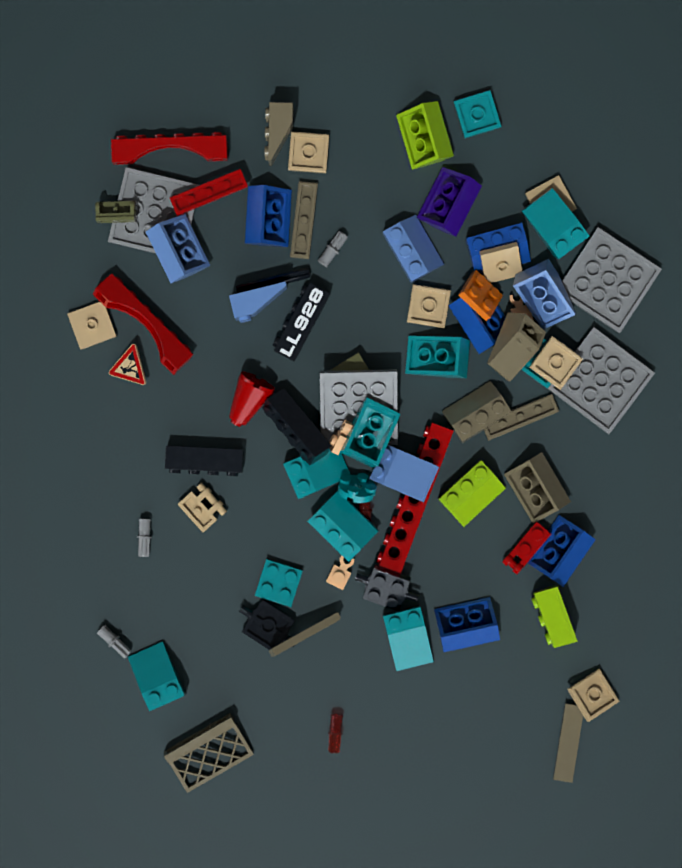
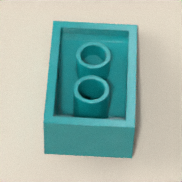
M553 188L522 210V213L553 257L557 259L563 257L589 237L582 224Z
M408 336L405 374L467 378L470 340L462 337Z
M365 398L351 425L353 427L347 435V440L340 453L369 467L379 466L400 413L369 398Z
M329 450L326 456L312 465L304 461L301 456L283 464L298 499L339 482L342 475H350L342 454H334L331 450Z
M420 606L383 615L396 671L434 662Z
M163 641L128 657L149 712L186 695Z

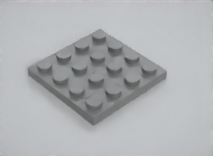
M126 167L118 201H135L136 222L112 223L108 242L156 254L146 231L160 222L178 217L170 197L200 185ZM195 209L184 213L190 225L192 224Z
M597 228L562 283L573 304L611 329L621 333L662 269L605 231Z
M593 327L575 351L583 360L565 385L559 390L550 384L547 389L609 435L655 372Z
M397 369L320 371L321 433L328 442L333 434L336 435L337 431L340 430L344 420L353 421L365 398H369L398 412ZM398 421L388 445H398Z

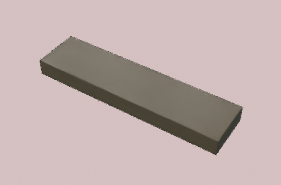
M299 181L290 258L309 260L318 183Z
M548 395L516 408L509 415L486 428L484 432L488 441L559 412L553 395Z
M339 613L331 615L270 649L271 657H275L336 623L341 618Z
M565 703L553 775V780L573 783L583 714L578 706Z

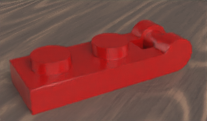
M536 522L502 563L506 566L509 565L513 572L518 575L552 534L540 523ZM516 556L522 559L519 564L513 560Z

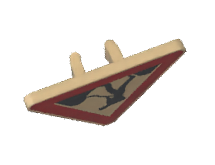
M132 344L109 370V375L145 385L146 378L136 344Z

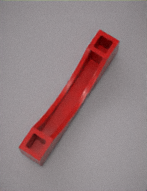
M221 132L211 133V136H204L203 133H193L191 137H185L184 134H173V137H165L163 134L154 135V138H146V135H136L135 139H127V136H116V139H111L113 165L134 164L146 154L165 148L189 150L202 156L209 162L228 161L227 136Z
M110 274L95 288L93 295L106 308L127 313L146 327L156 342L160 362L173 375L190 361L193 356L191 349L186 344H182L178 340L177 335L173 331H169L164 326V322L160 318L155 317L151 313L150 308L146 304H142L137 299L136 294L124 286L123 281L119 277Z

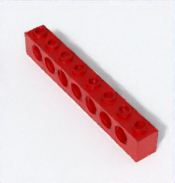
M431 423V426L427 425L423 434L426 437L424 444L420 443L416 454L422 460L424 457H430L433 460V464L440 469L454 431ZM431 439L439 441L438 449L432 450L429 447ZM439 469L424 502L419 501L416 504H412L409 501V496L400 497L396 507L399 509L397 516L393 515L390 526L393 527L390 534H386L383 541L386 547L384 552H379L376 560L380 567L401 574ZM404 511L412 512L413 518L411 521L405 522L402 519ZM398 529L406 531V537L402 540L397 539L395 536V532ZM391 547L399 549L400 553L396 558H392L388 554Z

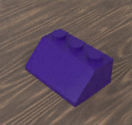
M442 167L417 218L442 232L456 237L482 185L470 176Z

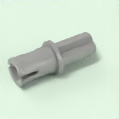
M339 231L331 243L326 245V250L317 261L327 268L335 255L339 254L338 251L347 240V235Z
M139 519V536H137L139 557H149L150 538L152 539L150 537L151 519Z
M104 625L97 632L106 641L108 647H113L123 658H126L131 653V650L119 639L120 636L115 635L107 625Z

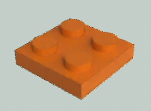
M477 270L470 274L459 293V296L485 321L491 318L503 297L499 290Z

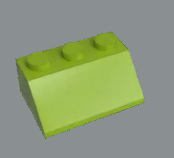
M438 101L422 103L396 115L412 170L435 164L454 156Z
M480 460L440 496L438 500L465 527L506 488L483 461Z
M552 585L533 592L534 597L531 600L534 608L539 609L540 615L538 620L541 627L545 626L547 633L544 636L547 644H551L553 648L578 642L558 586Z

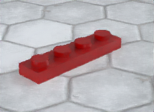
M241 169L170 197V201L176 215L179 216L248 188Z

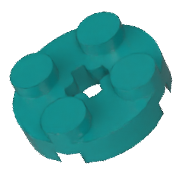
M365 473L342 475L338 485L339 495L346 500L347 497L352 498L355 503L372 501L377 490L376 484Z

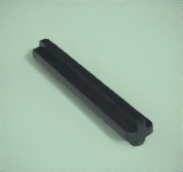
M303 268L236 286V291L241 293L282 282L288 284L310 278V272L308 268Z

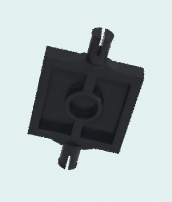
M374 565L373 571L368 577L357 573L355 581L366 584L363 599L399 611L402 602L406 598L417 602L419 594L408 591L411 577Z
M262 600L253 611L244 605L239 610L240 613L248 617L247 624L242 633L268 650L292 638L288 634L295 620L266 601Z

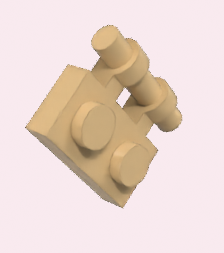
M201 483L196 487L201 494L196 496L191 491L178 503V506L204 533L217 521L213 513L218 511L223 516L227 510L224 508L223 502L221 500L218 501L211 493L212 490ZM204 498L212 505L209 510L201 502Z

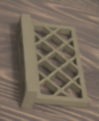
M231 713L164 751L166 761L169 762L187 793L254 755ZM234 728L237 733L235 741L224 738L226 731ZM212 739L220 740L219 749L208 748L209 741ZM223 741L234 744L232 753L221 751ZM236 745L244 746L247 753L242 756L234 754ZM195 749L204 750L202 760L191 757ZM207 751L217 753L215 763L204 761ZM220 754L230 757L228 764H217ZM180 758L187 760L186 768H177L174 762ZM190 761L201 763L198 773L188 770ZM203 764L214 766L211 774H201ZM186 774L197 776L196 782L188 786L185 782Z

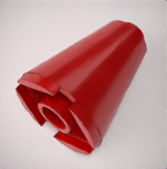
M242 371L239 375L229 418L232 419L231 423L238 427L246 425L275 390L274 386L262 378L259 380L255 378L256 375Z

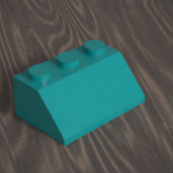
M338 491L307 521L348 562L379 532L348 499L342 498Z

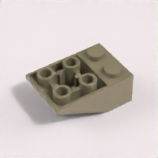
M269 102V108L265 110L266 122H269V127H265V139L269 142L268 146H265V161L269 162V166H272L293 129V103Z
M508 312L487 364L507 381H511L540 349L546 332L528 315Z

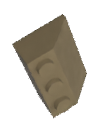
M490 381L444 409L442 413L463 444L509 415L511 410L502 395Z
M542 452L504 474L532 523L551 515L571 502Z

